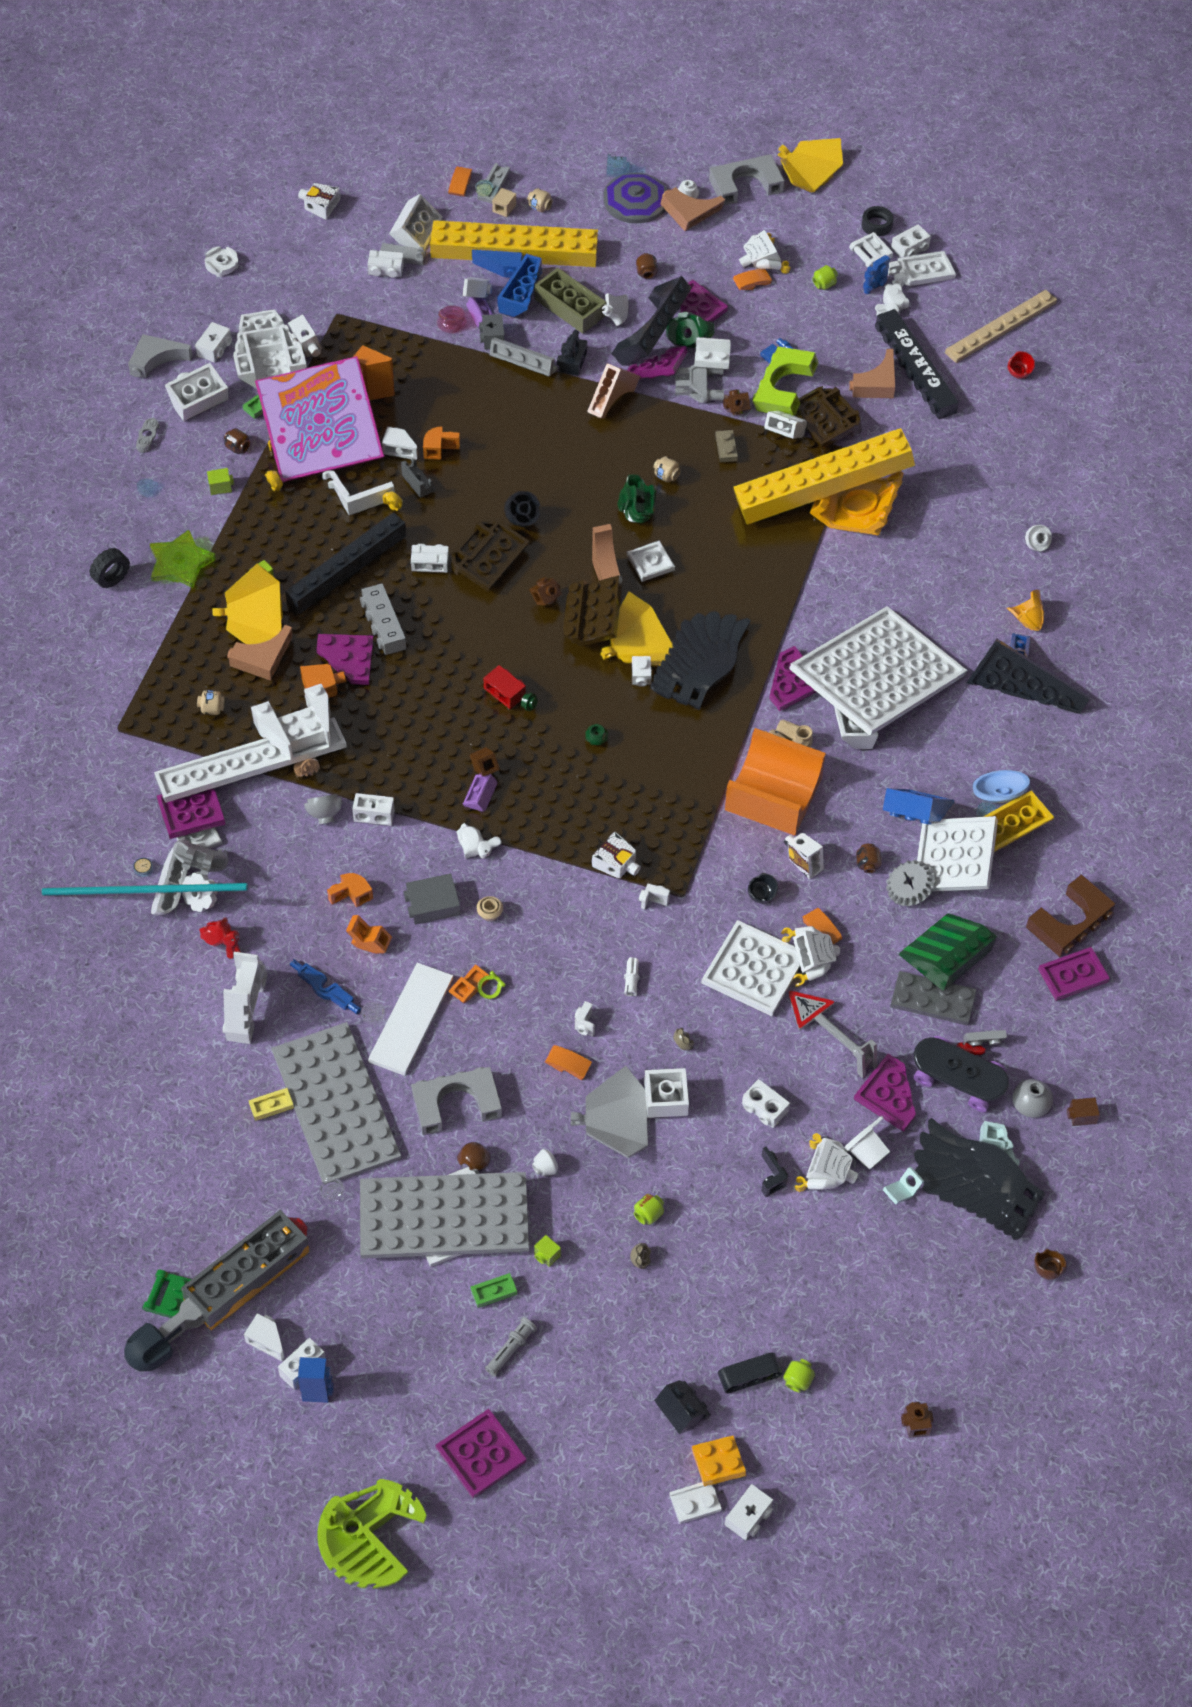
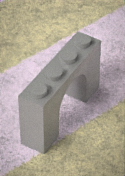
M771 154L710 168L709 180L717 197L722 196L725 199L724 205L737 203L738 190L734 180L743 176L758 179L762 183L767 195L783 192L784 179Z
M479 1067L473 1071H461L455 1075L439 1076L433 1080H421L411 1084L422 1135L442 1131L438 1104L443 1096L453 1091H463L474 1097L482 1122L502 1118V1109L490 1067Z

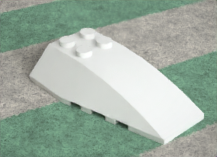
M275 309L241 315L239 333L237 334V343L233 355L239 379L257 389L255 380L307 367L300 342L296 341V337L290 333L288 326L284 325L283 320Z

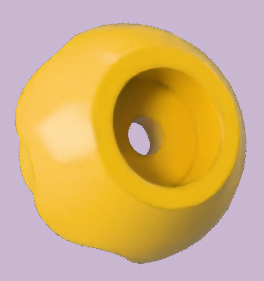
M267 471L265 474L267 481L271 484L272 490L278 492L283 485L276 471Z
M391 491L383 495V503L388 504L390 509L398 511L402 508V499L395 492Z

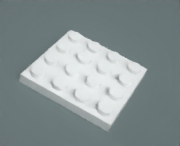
M996 816L941 819L940 822H932L931 825L922 823L917 861L922 860L933 870L935 885L932 891L989 889L998 823Z
M737 920L703 976L701 983L772 1016L792 983L793 977L801 967L796 947Z

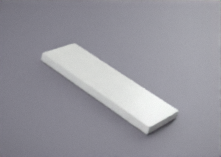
M420 963L416 964L368 1058L369 1063L404 1076L406 1075L453 981V975Z

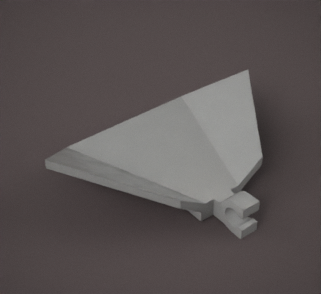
M624 1066L586 1096V1115L571 1112V1126L586 1125V1135L627 1158L636 1155L648 1147L645 1089L627 1066Z

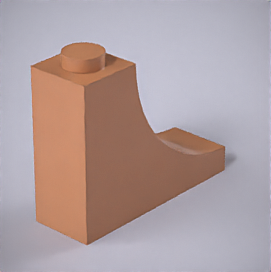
M675 187L663 193L661 205L678 225L686 231L722 210L725 199L722 196L707 200L696 199L685 195Z
M886 349L884 360L873 370L853 374V380L849 381V391H852V398H894L893 349Z
M607 363L587 412L605 419L608 410L621 395L635 391L640 376Z
M611 524L593 527L592 562L598 580L620 575L615 558Z
M285 625L275 637L266 642L258 644L236 642L234 647L230 648L227 655L230 666L271 681L293 637L292 627Z

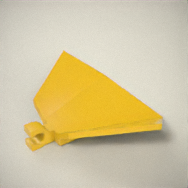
M841 138L800 141L792 153L784 145H781L778 151H781L778 153V156L783 158L781 163L792 185L811 193L815 192L822 185L824 186L833 177V174L843 166Z
M259 564L252 567L225 592L227 608H213V616H228L226 630L245 644L266 642L282 630L283 613L280 581Z
M628 592L619 610L617 637L610 639L611 646L603 648L601 656L603 660H606L616 655L618 659L625 663H632V656H651V666L658 667L661 665L662 660H665V655H669L668 651L669 648H672V643L652 606L631 592Z

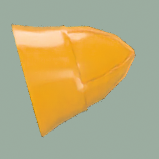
M1039 589L1031 591V599L1015 607L1006 608L1023 626L1031 630H1041L1044 623V610Z

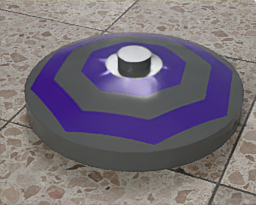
M627 173L612 179L607 184L603 193V202L608 213L620 221L636 224L646 223L655 220L664 213L665 209L661 205L663 193L667 189L660 180L651 175Z

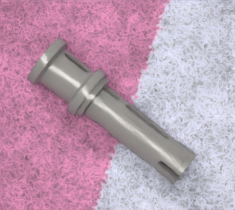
M521 1318V1323L514 1331L509 1333L507 1342L485 1367V1370L492 1376L496 1377L497 1373L518 1347L524 1346L526 1344L525 1340L530 1334L536 1332L537 1327L527 1318Z

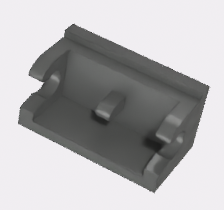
M414 458L411 459L412 463L410 466H408L406 461L401 462L402 476L420 498L436 490L434 482L431 479H427L418 468Z

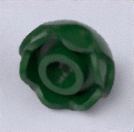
M593 724L587 728L585 738L591 745H602L608 740V731L603 725Z

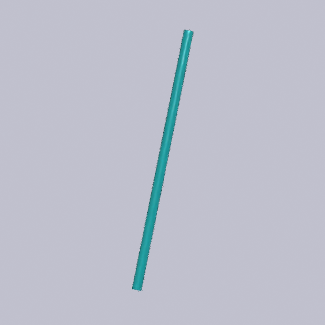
M248 883L42 888V895L248 891Z

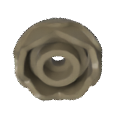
M683 1027L677 1028L673 1039L681 1050L693 1049L694 1041L690 1039L689 1034L683 1031Z
M645 1243L636 1244L630 1254L631 1262L639 1269H645L651 1263L649 1257L651 1249Z

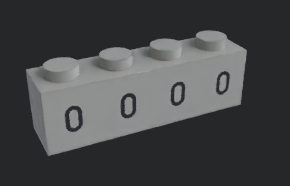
M383 584L362 589L360 602L363 608L366 607V617L368 621L372 622L373 634L378 636L377 643L379 649L383 648L385 655L405 650V636Z

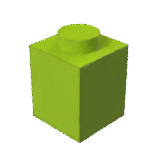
M228 468L207 471L211 495L232 492L231 485H234L233 475H229Z

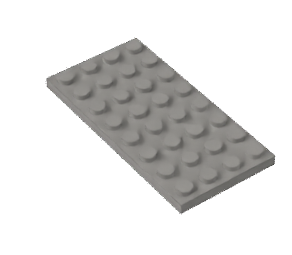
M347 1022L271 1048L285 1087L289 1091L296 1116L323 1186L401 1159V1154Z
M526 1172L360 1179L361 1259L529 1251Z

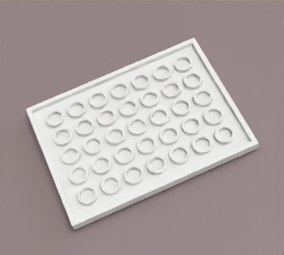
M888 606L790 665L791 671L870 736L961 679L967 672L964 667Z

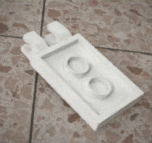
M944 251L898 258V261L889 263L888 276L894 275L895 280H892V284H900V286L904 284L913 286L954 279L956 276Z

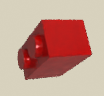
M500 665L484 677V689L509 709L518 704L526 694L524 682L516 679L509 670L502 668Z

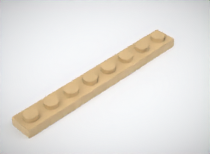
M1044 290L945 350V354L955 363H958L1056 304L1057 299L1047 290Z

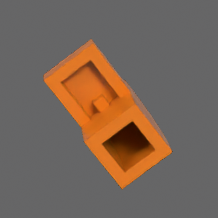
M435 427L429 430L424 437V459H441L442 449H460V433L443 432V427Z
M355 873L340 875L341 883L334 884L327 889L328 900L332 905L348 896L356 908L373 899L372 888L366 879Z
M359 915L352 916L346 932L353 938L351 944L358 949L372 953H386L392 936L382 926H369Z

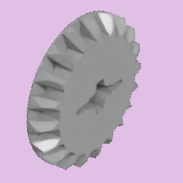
M914 859L913 861L907 860L903 864L900 863L897 868H894L892 873H889V879L886 880L888 884L886 889L887 891L889 890L888 895L892 901L902 906H913L921 903L931 894L934 888L935 875L933 870L922 860L917 861ZM907 876L909 877V879L912 880V885L914 889H912V887L909 884H907Z

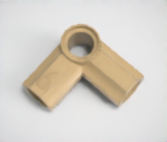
M784 719L780 720L777 725V732L790 741L807 747L812 746V729L809 726H798Z

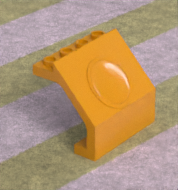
M898 471L886 478H878L816 500L810 513L832 529L880 535L881 529L888 522L887 517L893 509L892 504L898 495L897 491L903 482L904 473Z

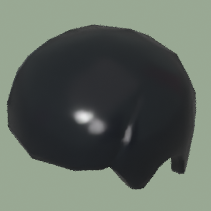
M761 873L749 882L747 889L749 897L754 902L761 904L772 901L779 888L778 882L772 875Z

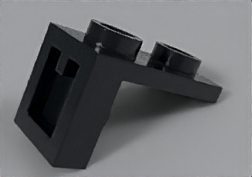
M767 1146L762 1148L761 1156L774 1174V1176L771 1175L762 1182L761 1191L767 1197L787 1186L788 1173L784 1167H780L777 1163L778 1160L775 1153L769 1151Z

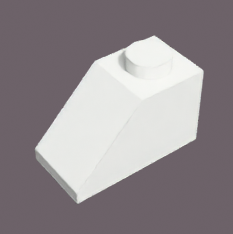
M474 277L464 280L463 296L486 298L488 294H491L492 284H490V280Z
M387 427L382 441L383 454L417 460V445L406 431Z
M257 1313L244 1333L245 1342L283 1361L284 1354L274 1319L267 1315L263 1317Z

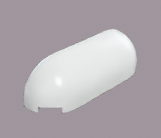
M173 848L165 861L158 885H182L183 881H185L188 869L182 868L183 863L175 857ZM181 892L156 893L151 914L165 915L170 913L177 906Z

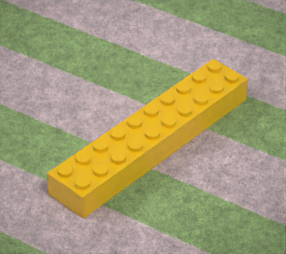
M433 220L430 252L431 258L472 260V249L521 252L522 259L526 254L541 258L542 264L596 267L598 230Z
M899 428L734 486L733 488L741 512L748 525L913 467L915 463L912 449L902 429Z

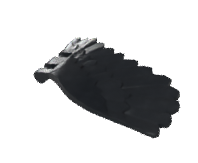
M716 611L709 612L707 616L697 613L691 621L684 619L681 623V631H676L675 639L672 641V648H669L668 651L669 655H665V660H662L661 665L657 668L654 682L650 684L651 689L666 699L670 700L672 698L677 700V703L694 706V709L700 711L706 693L728 676L734 668L740 639L751 623V620L746 618L736 622L737 616L734 614L725 615L721 620L720 614ZM675 685L682 687L680 693L674 692ZM693 691L699 693L697 700L691 698Z
M930 1118L928 1120L929 1134L924 1131L920 1134V1144L924 1150L917 1149L914 1153L915 1162L918 1165L915 1172L924 1180L922 1190L927 1194L938 1195L940 1201L953 1202L955 1207L966 1208V1212L976 1213L978 1218H986L987 1223L994 1225L995 1229L1003 1231L1004 1235L1012 1236L1013 1240L1020 1239L1029 1225L1030 1217H1033L1037 1211L1039 1201L1045 1197V1192L1030 1183L1018 1165L1001 1148L986 1142L958 1137L941 1126L933 1118ZM1026 1191L1033 1196L1032 1199L1024 1195ZM1017 1207L1023 1212L1022 1216L1015 1212Z

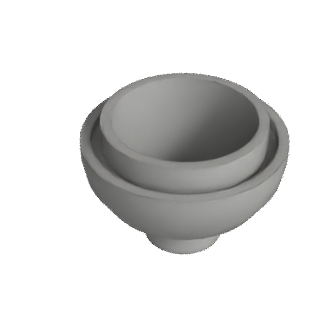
M337 794L310 798L307 799V803H304V807L309 815L318 819L319 824L334 822L333 816L341 808L342 797H337Z
M1028 1079L1017 1085L1013 1092L1012 1100L1015 1108L1021 1114L1037 1118L1044 1116L1050 1111L1053 1105V1094L1049 1086L1044 1082ZM1035 1090L1038 1092V1094H1034L1031 1091Z

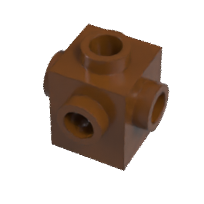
M736 389L724 395L723 406L725 410L727 409V412L739 415L743 414V410L751 409L748 392H739V389Z
M541 578L536 582L537 585L529 589L537 605H550L558 600L557 597L562 595L560 585L554 578Z
M912 1402L905 1406L904 1413L901 1414L902 1426L907 1429L908 1438L930 1435L931 1423L934 1422L932 1410H928L927 1403Z

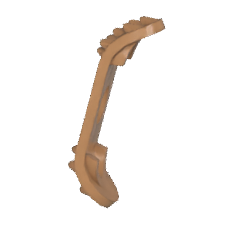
M313 758L294 764V772L298 777L308 776V774L313 775L314 771L317 773L320 769L319 762Z

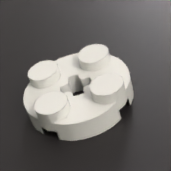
M221 247L212 248L206 253V269L217 277H223L232 273L238 268L237 253L229 247H226V249H221Z

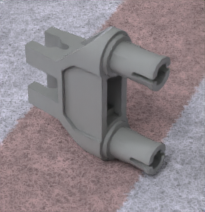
M695 364L690 368H678L675 375V395H689L699 403H707L708 400L723 401L724 390H709L707 388V376L723 375V368L695 367Z
M186 837L180 838L174 844L173 852L175 857L183 863L182 868L189 870L192 866L201 869V874L208 875L209 872L223 870L228 864L227 850H224V852L222 851L223 849L214 851L193 844L191 839L187 838L186 840Z

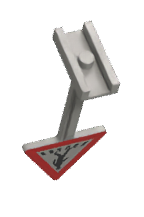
M789 991L798 1030H802L815 1020L853 1052V1055L857 1058V1073L862 1078L866 1076L865 1069L869 1066L876 1069L877 1044L871 1039L863 1046H858L822 1015L834 1006L833 1000Z

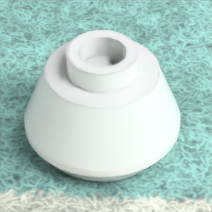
M685 180L680 184L678 190L692 198L699 196V190L694 181Z
M542 1149L534 1158L532 1166L536 1174L549 1176L557 1173L558 1164L549 1150Z

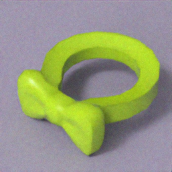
M493 971L478 982V992L485 999L495 998L500 993L501 987L506 986ZM495 979L498 982L496 992L492 995H486L482 991V983L486 980Z

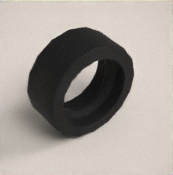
M872 206L864 211L861 226L865 233L871 234L874 232L880 237L887 235L891 231L893 214L889 209L882 206ZM878 217L884 219L887 223L876 225L868 220Z

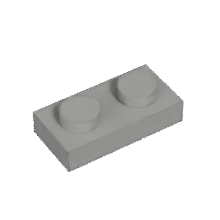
M1006 1030L966 1033L963 1036V1041L972 1047L981 1046L985 1042H989L990 1045L1002 1044L1001 1041L1007 1038Z

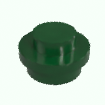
M526 693L521 701V705L526 711H532L538 704L537 696L534 693Z

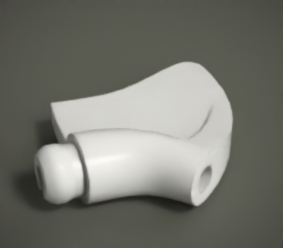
M608 293L606 294V305L602 307V310H604L602 313L611 318L616 326L627 319L628 296L626 294L613 296Z

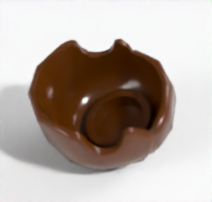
M478 1142L465 1144L457 1155L458 1163L460 1165L467 1164L469 1170L481 1171L487 1168L491 1160L487 1148Z
M1046 1249L1042 1253L1037 1252L1034 1259L1036 1272L1044 1279H1057L1066 1271V1260L1058 1251Z

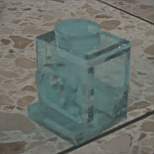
M607 154V177H618L630 170V162L627 161V157Z

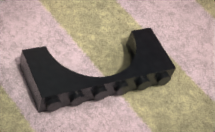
M682 276L655 286L648 298L657 308L656 312L638 331L618 342L611 353L622 366L649 356L692 289Z

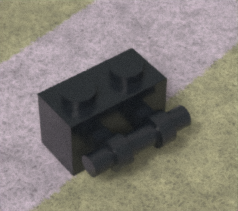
M573 330L566 343L562 344V355H559L557 359V365L561 373L579 376L587 354L588 341L579 339L578 330Z
M681 1380L667 1384L654 1400L679 1434L694 1429L702 1418L706 1420L711 1416L707 1410L708 1406L704 1401L701 1402L695 1394V1389L689 1386L686 1381L682 1382Z

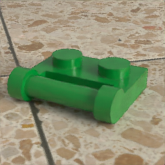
M158 1269L155 1274L156 1280L142 1309L150 1313L172 1318L179 1313L181 1303L184 1301L181 1287L192 1279ZM167 1281L169 1285L161 1305L157 1306L155 1302L163 1282Z

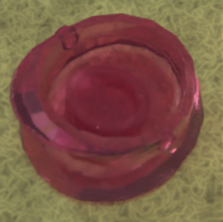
M446 306L438 313L437 326L443 332L455 333L466 325L465 312L459 306Z

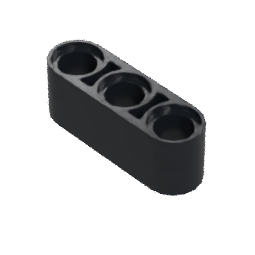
M774 1352L723 1367L717 1372L726 1394L776 1379L783 1374Z

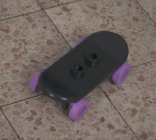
M941 1036L925 1038L915 1047L914 1061L920 1071H916L913 1077L914 1080L926 1087H931L934 1079L964 1092L971 1096L968 1101L969 1106L977 1111L986 1112L989 1107L986 1101L999 1099L1008 1089L1009 1077L1003 1065L995 1061L984 1060L958 1048Z

